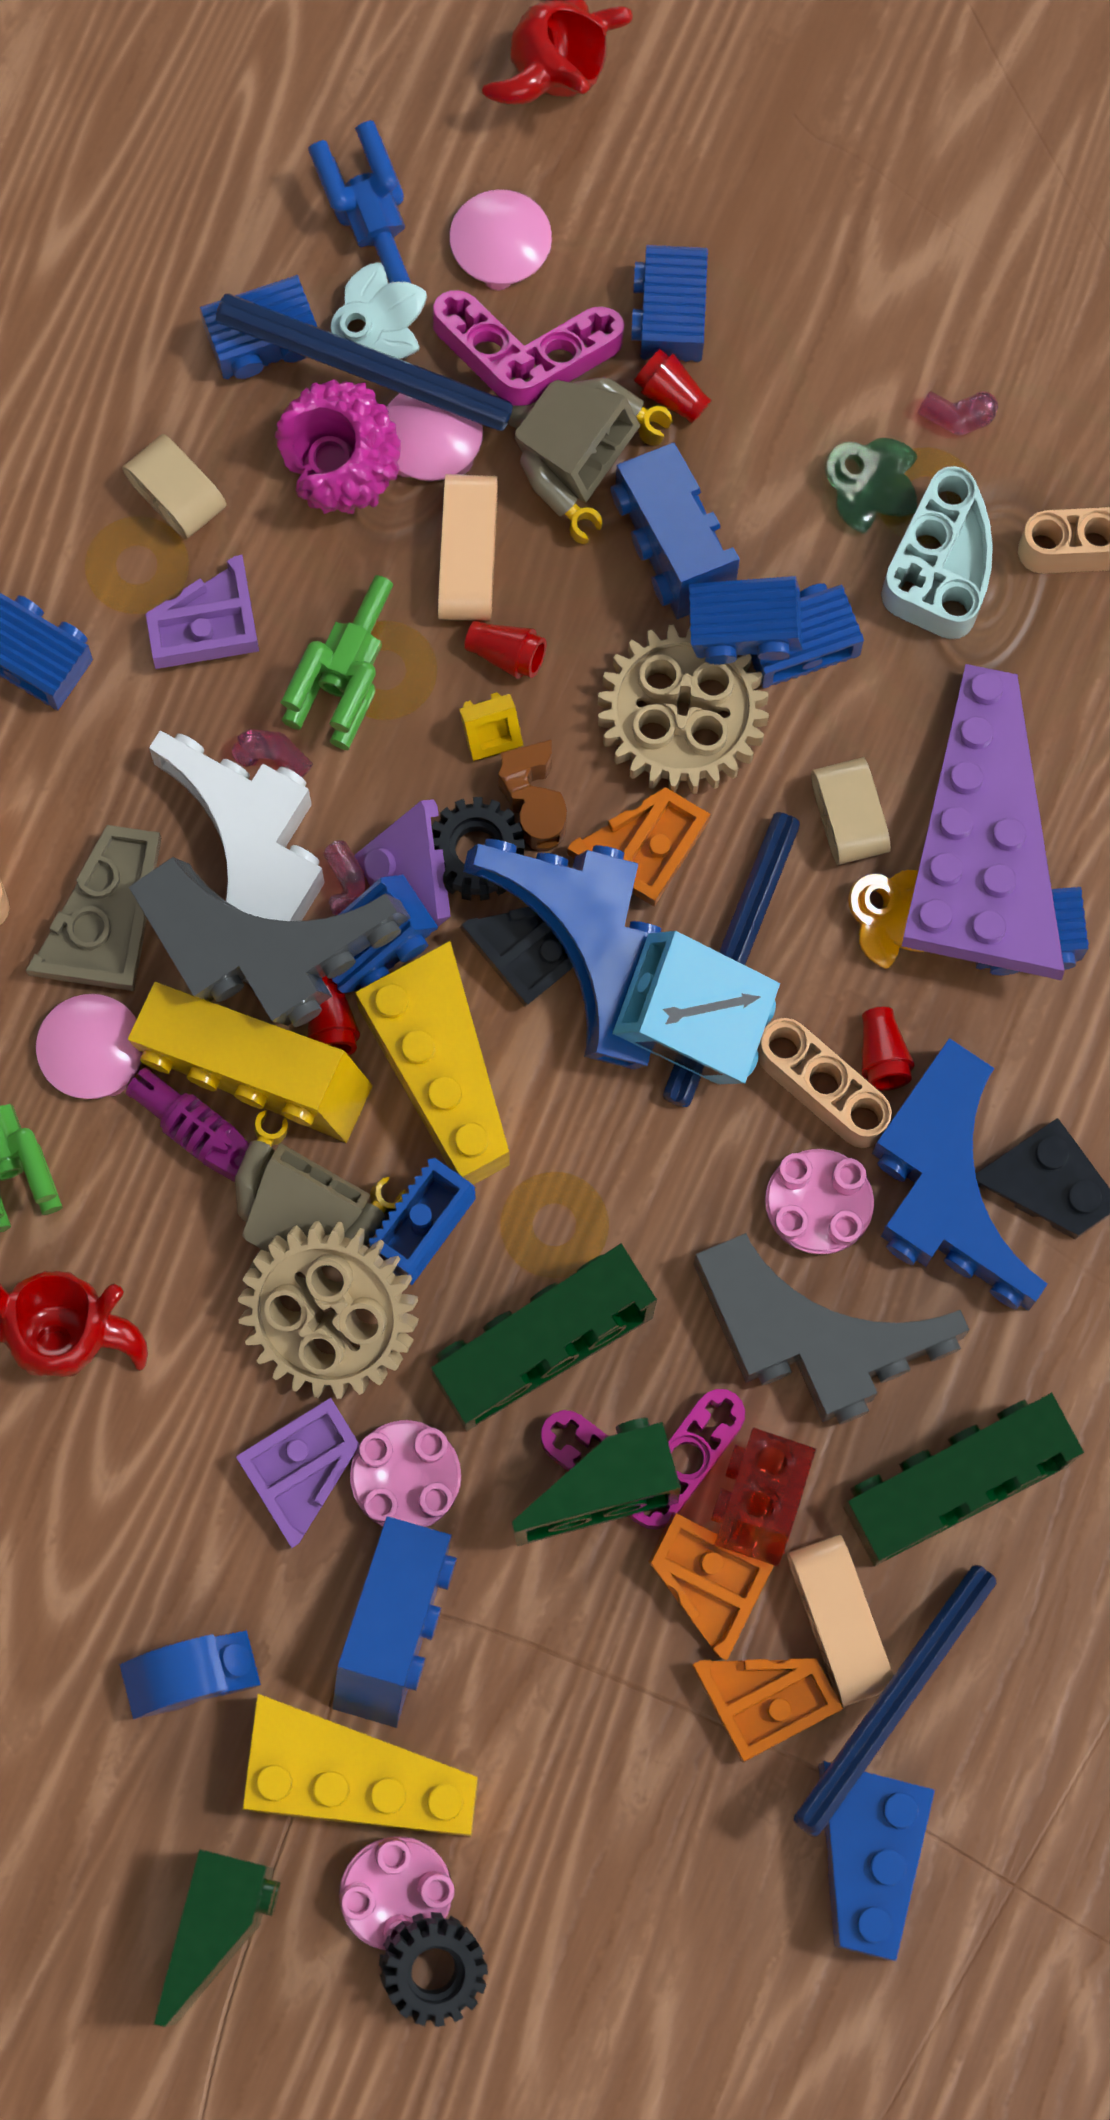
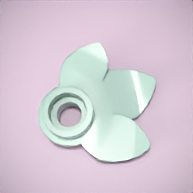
M381 263L369 264L354 274L346 284L345 305L334 314L331 322V332L401 360L407 358L420 349L417 339L408 327L421 313L427 299L426 291L408 282H392L388 284L383 265ZM355 319L363 320L366 323L364 329L360 332L349 331L347 329L348 324Z

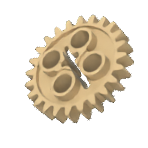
M669 625L667 639L661 641L653 630H649L647 633V647L643 648L634 640L629 642L628 652L631 659L617 654L614 656L613 667L619 674L605 672L603 675V685L610 691L598 693V705L609 710L598 714V726L611 728L604 734V746L620 744L615 752L614 762L620 764L629 759L633 761L630 768V777L632 779L639 776L643 771H647L650 773L649 788L651 789L659 783L661 778L668 779L669 790L673 792L677 791L680 781H687L692 794H697L700 779L706 778L708 783L716 789L719 786V772L721 770L733 779L737 777L738 766L735 759L748 764L752 762L754 753L748 745L761 746L764 734L755 727L767 726L769 713L758 708L767 705L768 692L755 690L762 683L763 675L761 672L746 674L751 664L752 657L750 654L743 655L737 658L735 662L729 664H709L705 662V658L696 657L691 646L690 628L686 638H679L674 625ZM662 673L670 677L673 684L665 689H656L649 685L646 679L653 674ZM706 680H716L723 684L726 690L719 695L711 696L701 691L699 685ZM638 701H644L648 705L643 708H640L636 705V703ZM678 703L689 704L687 716L677 714ZM727 711L730 715L727 718H723L718 713ZM648 723H658L666 729L667 734L659 739H650L641 733L640 728ZM700 729H709L714 731L720 740L713 745L705 746L695 741L692 735Z
M315 1221L309 1229L308 1237H306L298 1225L293 1226L287 1235L288 1242L278 1235L275 1236L268 1245L270 1252L261 1250L253 1260L257 1268H250L243 1278V1281L251 1288L243 1290L238 1297V1302L251 1308L244 1311L239 1318V1324L255 1326V1329L249 1334L245 1343L246 1345L262 1344L264 1350L258 1357L257 1363L263 1364L274 1360L278 1365L274 1371L273 1378L277 1380L287 1372L294 1375L292 1390L296 1392L305 1381L312 1382V1390L316 1398L320 1397L326 1385H331L336 1398L342 1399L347 1390L348 1383L352 1385L359 1395L363 1394L369 1384L368 1377L376 1384H382L388 1374L386 1368L396 1371L403 1360L399 1352L407 1353L414 1339L406 1333L414 1331L419 1318L407 1312L414 1309L418 1302V1296L402 1294L410 1284L412 1277L411 1275H394L393 1271L401 1259L399 1256L390 1257L386 1260L379 1256L384 1246L383 1240L375 1242L370 1248L363 1245L365 1230L362 1228L354 1234L352 1239L345 1237L342 1222H337L330 1235H325L320 1221ZM330 1265L338 1269L343 1276V1281L334 1282L324 1276L321 1266ZM297 1272L303 1273L306 1279L297 1276ZM287 1295L293 1297L299 1303L301 1311L293 1312L286 1309L282 1305L279 1296ZM329 1307H332V1308L334 1309V1310L329 1311V1312H327V1313H324V1312L321 1310V1309H323V1310L328 1309ZM355 1309L371 1311L378 1320V1324L369 1325L363 1323L357 1317ZM313 1339L327 1340L333 1345L335 1354L321 1352L316 1348ZM350 1341H351V1342H354V1343H356V1344H359L360 1347H359V1348L353 1347V1346L351 1345Z

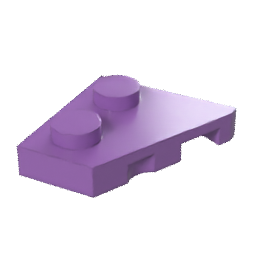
M242 555L229 559L227 561L228 568L206 583L200 578L184 588L177 598L166 600L146 613L155 669L259 651Z
M433 799L417 803L354 856L370 886L381 877L403 874L437 926H440L451 915L448 891L443 883L445 872L443 849L434 850L431 817L439 815L438 806Z
M329 1398L236 1456L291 1548L298 1545L360 1444L333 1400Z

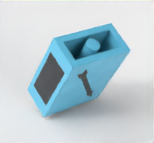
M677 931L649 933L613 1034L713 1083L744 1084L758 1062L759 1053L757 1049L765 1026L769 1024L776 1010L775 997L780 983Z

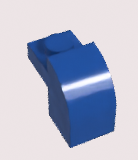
M247 1630L214 1637V1634L186 1640L150 1651L119 1664L133 1719L180 1710L204 1699L246 1691L261 1685Z

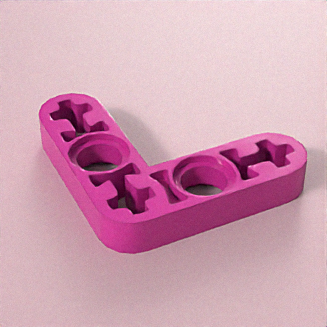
M455 290L442 293L436 298L433 305V329L436 334L500 398L511 402L515 406H526L538 401L551 382L556 380L572 381L613 357L620 351L623 344V319L619 313L606 307H593L585 310L524 346L475 297L467 292ZM465 316V322L460 317ZM490 341L499 345L501 350L494 354H483L477 351L475 346L478 343ZM554 350H565L571 353L574 358L570 361L559 363L548 358L547 354Z
M715 1389L707 1392L668 1441L671 1454L678 1446L691 1444L696 1446L703 1456V1465L696 1473L682 1474L676 1470L680 1485L687 1487L684 1493L680 1494L679 1503L666 1506L669 1511L665 1515L656 1511L650 1517L640 1513L629 1516V1518L647 1529H660L666 1527L673 1512L678 1514L737 1436L744 1423L745 1408L742 1400L735 1393L727 1389ZM723 1402H726L732 1407L729 1417L734 1421V1424L730 1427L724 1423L718 1425L712 1433L710 1440L720 1444L716 1450H712L703 1437L687 1430L692 1424H695L697 1429L702 1432L711 1416L710 1412L705 1408L709 1404L718 1408ZM561 1410L553 1413L546 1419L542 1427L541 1443L546 1454L569 1471L576 1465L574 1462L581 1458L582 1453L568 1444L562 1450L555 1448L556 1435L551 1431L552 1428L557 1425L565 1429L570 1423L576 1425L575 1438L587 1448L590 1445L591 1438L601 1443L608 1435L582 1415L574 1411Z

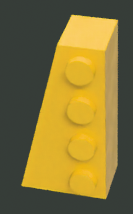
M449 941L356 991L355 994L361 1015L448 1167L472 1185H475L510 1165L509 1149L452 945Z
M154 982L127 1039L138 1051L143 1053L140 1061L154 1070L169 1074L171 1069L186 1074V1078L202 1088L210 1091H216L217 1088L250 1106L259 1109L265 1108L347 1143L373 1087L371 1082L344 1050Z
M257 1695L243 1804L244 1810L256 1813L472 1837L478 1777L266 1696Z

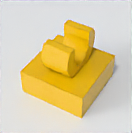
M498 693L490 694V700L474 705L469 700L464 702L463 708L459 709L467 746L473 761L524 746L516 708L510 694L501 696Z

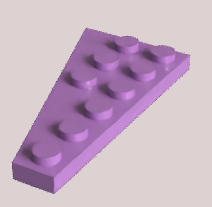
M966 664L902 947L1062 980L1064 964L1018 675Z

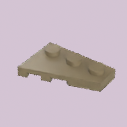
M111 825L105 827L76 879V887L62 912L59 911L49 928L50 933L38 955H34L27 967L26 972L28 976L130 991L135 990L147 917L129 889V886L156 869L162 839L160 832Z

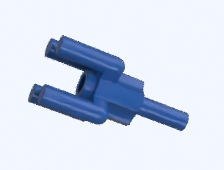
M372 120L366 121L355 128L372 173L358 175L350 179L346 184L327 141L322 140L311 144L308 147L309 154L328 202L334 210L339 223L345 226L350 225L359 247L375 246L389 283H411L394 241V237L405 230V224L397 207L403 202L404 193L375 122Z

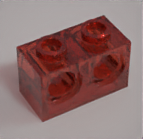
M753 1427L746 1448L735 1445L725 1477L734 1479L735 1482L732 1491L722 1488L720 1490L711 1521L721 1524L714 1545L779 1567L790 1538L816 1448Z

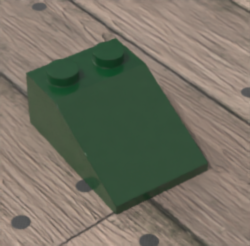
M639 1418L617 1425L615 1427L617 1434L606 1437L512 1521L517 1546L679 1503L681 1487L663 1422L650 1425L648 1418Z
M199 1849L154 2025L162 2027L176 2025L260 1926L262 1915L273 1916L281 1882L272 1880L274 1868Z

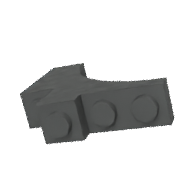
M174 857L129 886V889L193 996L208 1001L214 999L216 1002L224 1001L237 994L244 987L242 980L246 978L271 1021L286 1026L293 1024L294 1027L301 1026L318 1016L322 1012L320 1004L332 997L322 977L326 975L328 979L343 974L356 963L355 955L370 945L375 949L388 944L401 933L399 926L411 919L401 901L386 893L350 912L324 919L281 921L258 917L243 912L222 899L203 882L189 863Z
M747 1233L695 1255L694 1267L745 1383L759 1378L762 1385L773 1383L791 1374L792 1370L789 1365L796 1362L822 1422L836 1417L839 1425L867 1414L869 1412L867 1403L872 1402L877 1395L872 1377L878 1376L880 1383H884L909 1372L911 1369L908 1362L928 1354L931 1362L947 1357L961 1349L958 1341L962 1340L969 1331L961 1310L937 1318L902 1323L874 1322L831 1311L812 1302L779 1278L755 1250Z

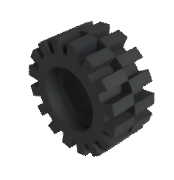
M473 797V804L465 805L464 799L455 801V809L450 811L446 807L440 812L439 822L434 820L432 825L434 850L443 849L445 865L443 882L449 893L454 895L455 891L461 892L462 899L470 901L472 895H480V901L489 900V893L496 891L499 896L506 892V890L484 878L463 872L464 863L456 854V845L465 834L472 831H481L489 834L493 839L516 845V854L524 855L523 830L520 822L516 824L514 814L508 808L505 812L500 809V802L491 799L490 805L483 804L482 797Z
M431 1912V1918L424 1919L421 1913L412 1916L414 1923L405 1926L402 1921L395 1927L398 1934L394 1939L388 1936L383 1944L386 1953L385 1955L380 1954L379 1966L382 1969V1974L379 1975L382 1985L399 2013L406 2019L408 2016H411L416 2024L425 2026L426 2020L432 2021L435 2027L445 2026L444 2019L452 2017L454 2022H457L464 2018L460 2011L466 2006L471 2011L478 2004L475 1998L477 1992L484 1994L487 1984L483 1979V1974H488L487 1963L483 1958L484 1952L467 1927H463L456 1918L450 1916L448 1920L441 1913ZM429 1949L445 1950L454 1960V1972L449 1982L435 1990L423 1989L416 1985L412 1979V1966L416 1958L422 1952Z

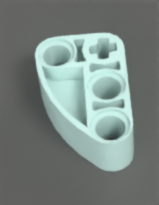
M956 466L945 467L934 475L888 567L881 592L882 603L893 615L947 639L961 638L967 635L973 628L988 588L992 569L993 545L986 506L975 479L964 468ZM944 491L955 492L963 502L956 505L946 504L940 499L938 494ZM921 535L933 536L938 539L941 547L937 549L924 548L918 543L916 538ZM905 581L915 585L909 592L899 588L904 585ZM947 601H957L964 605L967 613L962 616L950 615L945 611L942 604Z

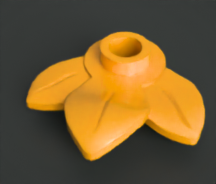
M903 870L890 878L881 874H869L858 879L849 892L848 904L850 911L860 923L859 944L861 949L872 962L884 969L889 968L898 955L899 948L914 952H925L902 947L918 875L916 870ZM872 891L881 894L884 902L881 909H877L871 904L870 894Z

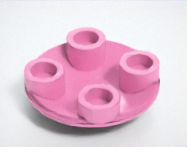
M491 190L472 197L458 210L450 228V246L454 258L466 273L477 280L485 282L491 289L504 290L512 283L530 277L543 265L551 250L552 233L546 214L532 199L510 190Z
M401 393L388 404L389 420L396 424V434L401 440L400 458L397 461L399 465L398 475L424 481H438L445 479V474L463 475L471 469L473 460L477 456L482 443V424Z
M99 994L78 995L61 1002L46 1016L37 1035L36 1056L45 1078L59 1091L80 1099H98L106 1096H116L123 1092L138 1071L141 1064L140 1058L143 1054L127 1040L137 1020L134 1014L121 1002Z
M810 1149L799 1153H792L782 1160L769 1180L766 1189L765 1205L772 1227L786 1243L803 1252L823 1255L842 1251L861 1238L872 1219L874 1197L866 1170L859 1161L831 1150Z
M400 1420L378 1427L363 1439L352 1460L350 1482L353 1495L361 1510L380 1526H384L386 1517L389 1516L428 1527L439 1521L454 1504L461 1483V1468L455 1449L440 1430L421 1422Z
M395 1836L382 1838L370 1843L352 1858L341 1880L339 1900L343 1917L351 1931L366 1944L386 1950L383 1945L388 1936L394 1939L398 1934L395 1927L402 1921L405 1926L414 1923L412 1916L421 1913L424 1919L431 1918V1912L441 1913L446 1919L455 1889L446 1864L435 1850L419 1840Z

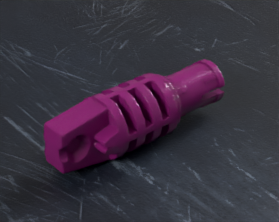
M148 1067L140 1070L138 1076L142 1079L139 1082L134 1077L129 1083L125 1094L135 1099L161 1120L160 1127L163 1128L162 1132L202 1164L235 1182V1176L249 1145L234 1126L193 1094L185 1093L180 1095L153 1074L152 1070Z

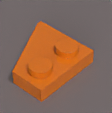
M665 787L644 799L642 805L636 809L620 813L608 820V825L583 840L579 837L571 842L567 855L575 859L576 856L586 850L592 851L595 845L612 847L625 853L623 860L638 863L632 894L655 907L709 823L711 814Z
M675 1512L672 1513L648 1561L716 1655L728 1660L775 1563Z
M817 1658L789 1660L745 1659V1661L700 1660L692 1665L742 1763L843 1710Z

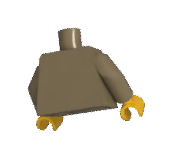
M605 377L576 381L574 383L560 380L553 381L547 386L536 403L534 402L526 406L513 405V411L508 421L510 426L517 429L514 439L522 451L520 464L533 490L558 516L565 514L571 520L570 535L580 544H587L589 538L578 528L577 522L582 519H588L600 530L602 519L598 511L589 507L580 508L576 501L578 499L584 502L588 501L637 430L642 441L656 446L662 443L665 436L660 430L653 428L650 422H656L667 429L672 423V416L668 409L662 406H653L647 410L643 407L644 401L613 380Z
M267 1110L260 1112L255 1121L257 1140L249 1143L235 1176L237 1214L246 1222L242 1234L244 1239L259 1247L258 1253L261 1250L270 1252L268 1245L273 1238L278 1235L288 1242L287 1235L293 1226L298 1225L306 1237H308L309 1229L315 1221H320L325 1235H330L337 1222H342L345 1237L352 1239L360 1228L364 1229L363 1245L367 1246L369 1238L375 1236V1230L380 1229L382 1221L386 1220L384 1213L396 1209L395 1203L403 1202L401 1194H406V1191H401L394 1203L386 1202L381 1196V1188L388 1182L390 1177L383 1178L375 1183L370 1190V1194L281 1144L287 1134L288 1122L286 1118H284L282 1128L277 1133L268 1134L264 1132L261 1125L265 1121ZM278 1145L276 1150H274L272 1146ZM369 1196H370L371 1204L366 1203L367 1200H368V1198H369ZM253 1262L250 1265V1268H257Z

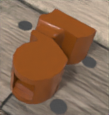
M552 739L501 752V769L498 772L499 790L506 796L512 812L520 813V825L523 830L524 843L538 851H549L557 847L563 841L566 833L567 808L564 798L559 791L530 785L531 781L546 779L552 768Z

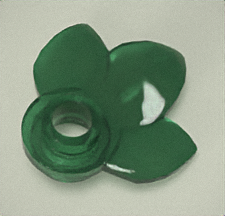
M881 437L866 446L856 442H844L837 445L828 454L825 461V474L829 483L837 490L836 509L843 521L851 528L864 534L871 527L876 513L901 517L912 515L916 512L917 496L915 488L909 477L904 474L913 466L918 458L911 447L895 439ZM846 459H852L858 464L859 474H852L846 469Z

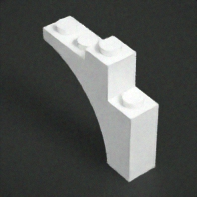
M160 730L149 747L154 765L170 774L187 788L212 820L221 838L227 860L228 886L226 901L241 911L258 917L281 921H302L325 884L323 870L318 866L320 861L316 856L297 845H292L290 850L286 848L312 805L309 789L305 787L306 781L288 768L280 766L276 771L265 764L261 765L251 781L248 779L250 774L233 761L223 759L221 763H218L204 755V748L188 736L178 733L173 738Z

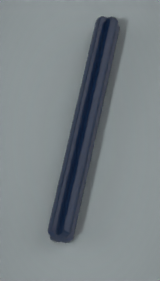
M225 294L219 303L216 312V321L219 324L497 431H504L513 411V404L507 400L235 295Z
M782 812L773 814L719 950V953L743 965H746L798 833L800 822L797 818ZM674 1064L664 1089V1099L677 1106L688 1107L692 1102L701 1076Z
M974 1565L969 1569L794 1815V1823L808 1835L816 1837L822 1832L995 1587L996 1577L984 1567Z

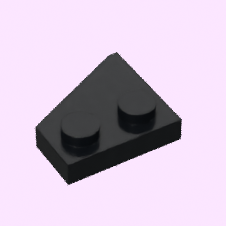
M529 906L481 919H469L459 927L524 1007L573 968L567 953L555 934Z
M1058 1118L976 1173V1180L980 1189L985 1191L987 1188L1015 1203V1208L1028 1215L1045 1219L1050 1222L1053 1228L1075 1240L1110 1216V1188Z

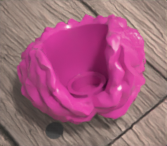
M335 379L322 384L312 383L310 389L306 388L301 392L299 398L290 402L277 422L278 430L275 433V438L278 439L277 446L285 466L291 472L301 474L296 484L297 496L307 500L310 508L322 509L324 514L337 509L341 512L354 514L356 507L362 509L368 505L374 508L378 505V495L384 493L390 481L397 478L399 471L397 461L400 458L401 440L396 434V424L389 420L387 407L383 404H377L374 391L366 388V383L354 385L351 382L344 381L339 384Z

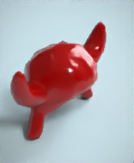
M548 0L529 7L513 31L510 44V61L516 67L518 74L510 79L484 85L482 94L492 101L515 105L535 101L543 93L561 97H573L578 93L583 95L588 93L597 82L605 65L607 50L606 32L630 24L633 19L632 11L627 7L618 6L589 13L585 0Z
M43 1271L17 1283L11 1292H7L0 1283V1343H5L18 1366L30 1375L75 1376L93 1360L101 1347L116 1349L125 1353L139 1371L144 1369L148 1358L147 1342L139 1328L127 1318L110 1314L124 1294L121 1286L113 1283L106 1287L103 1293L98 1296L95 1288L88 1282L77 1278L71 1272Z

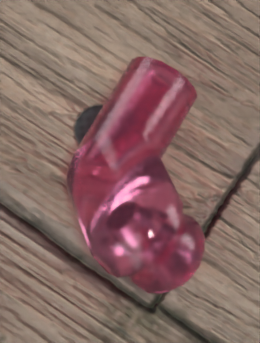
M930 391L922 402L918 414L955 435H964L989 425L995 419L998 402L994 395L986 391L978 392L956 403H951Z
M248 729L237 736L238 742L232 747L233 758L245 767L255 765L259 758L271 759L279 767L288 768L303 778L313 766V763L281 732Z
M343 840L331 843L324 850V857L337 877L342 889V893L331 896L328 901L334 916L339 915L365 892L364 871L348 844Z

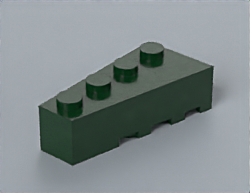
M620 1243L607 1253L599 1255L582 1265L575 1274L558 1284L556 1282L540 1290L530 1298L529 1304L512 1314L511 1311H507L495 1317L483 1326L485 1332L466 1344L464 1339H461L444 1348L435 1356L438 1363L431 1367L432 1376L467 1432L653 1319L657 1299L626 1249Z
M1051 1392L1029 1405L1026 1399L1013 1404L996 1414L999 1421L982 1430L979 1429L977 1424L966 1428L948 1439L950 1447L933 1456L929 1449H926L899 1464L903 1472L884 1482L880 1474H877L852 1487L850 1491L854 1498L847 1501L843 1508L873 1566L875 1567L1068 1468L1084 1454V1450L1053 1393Z

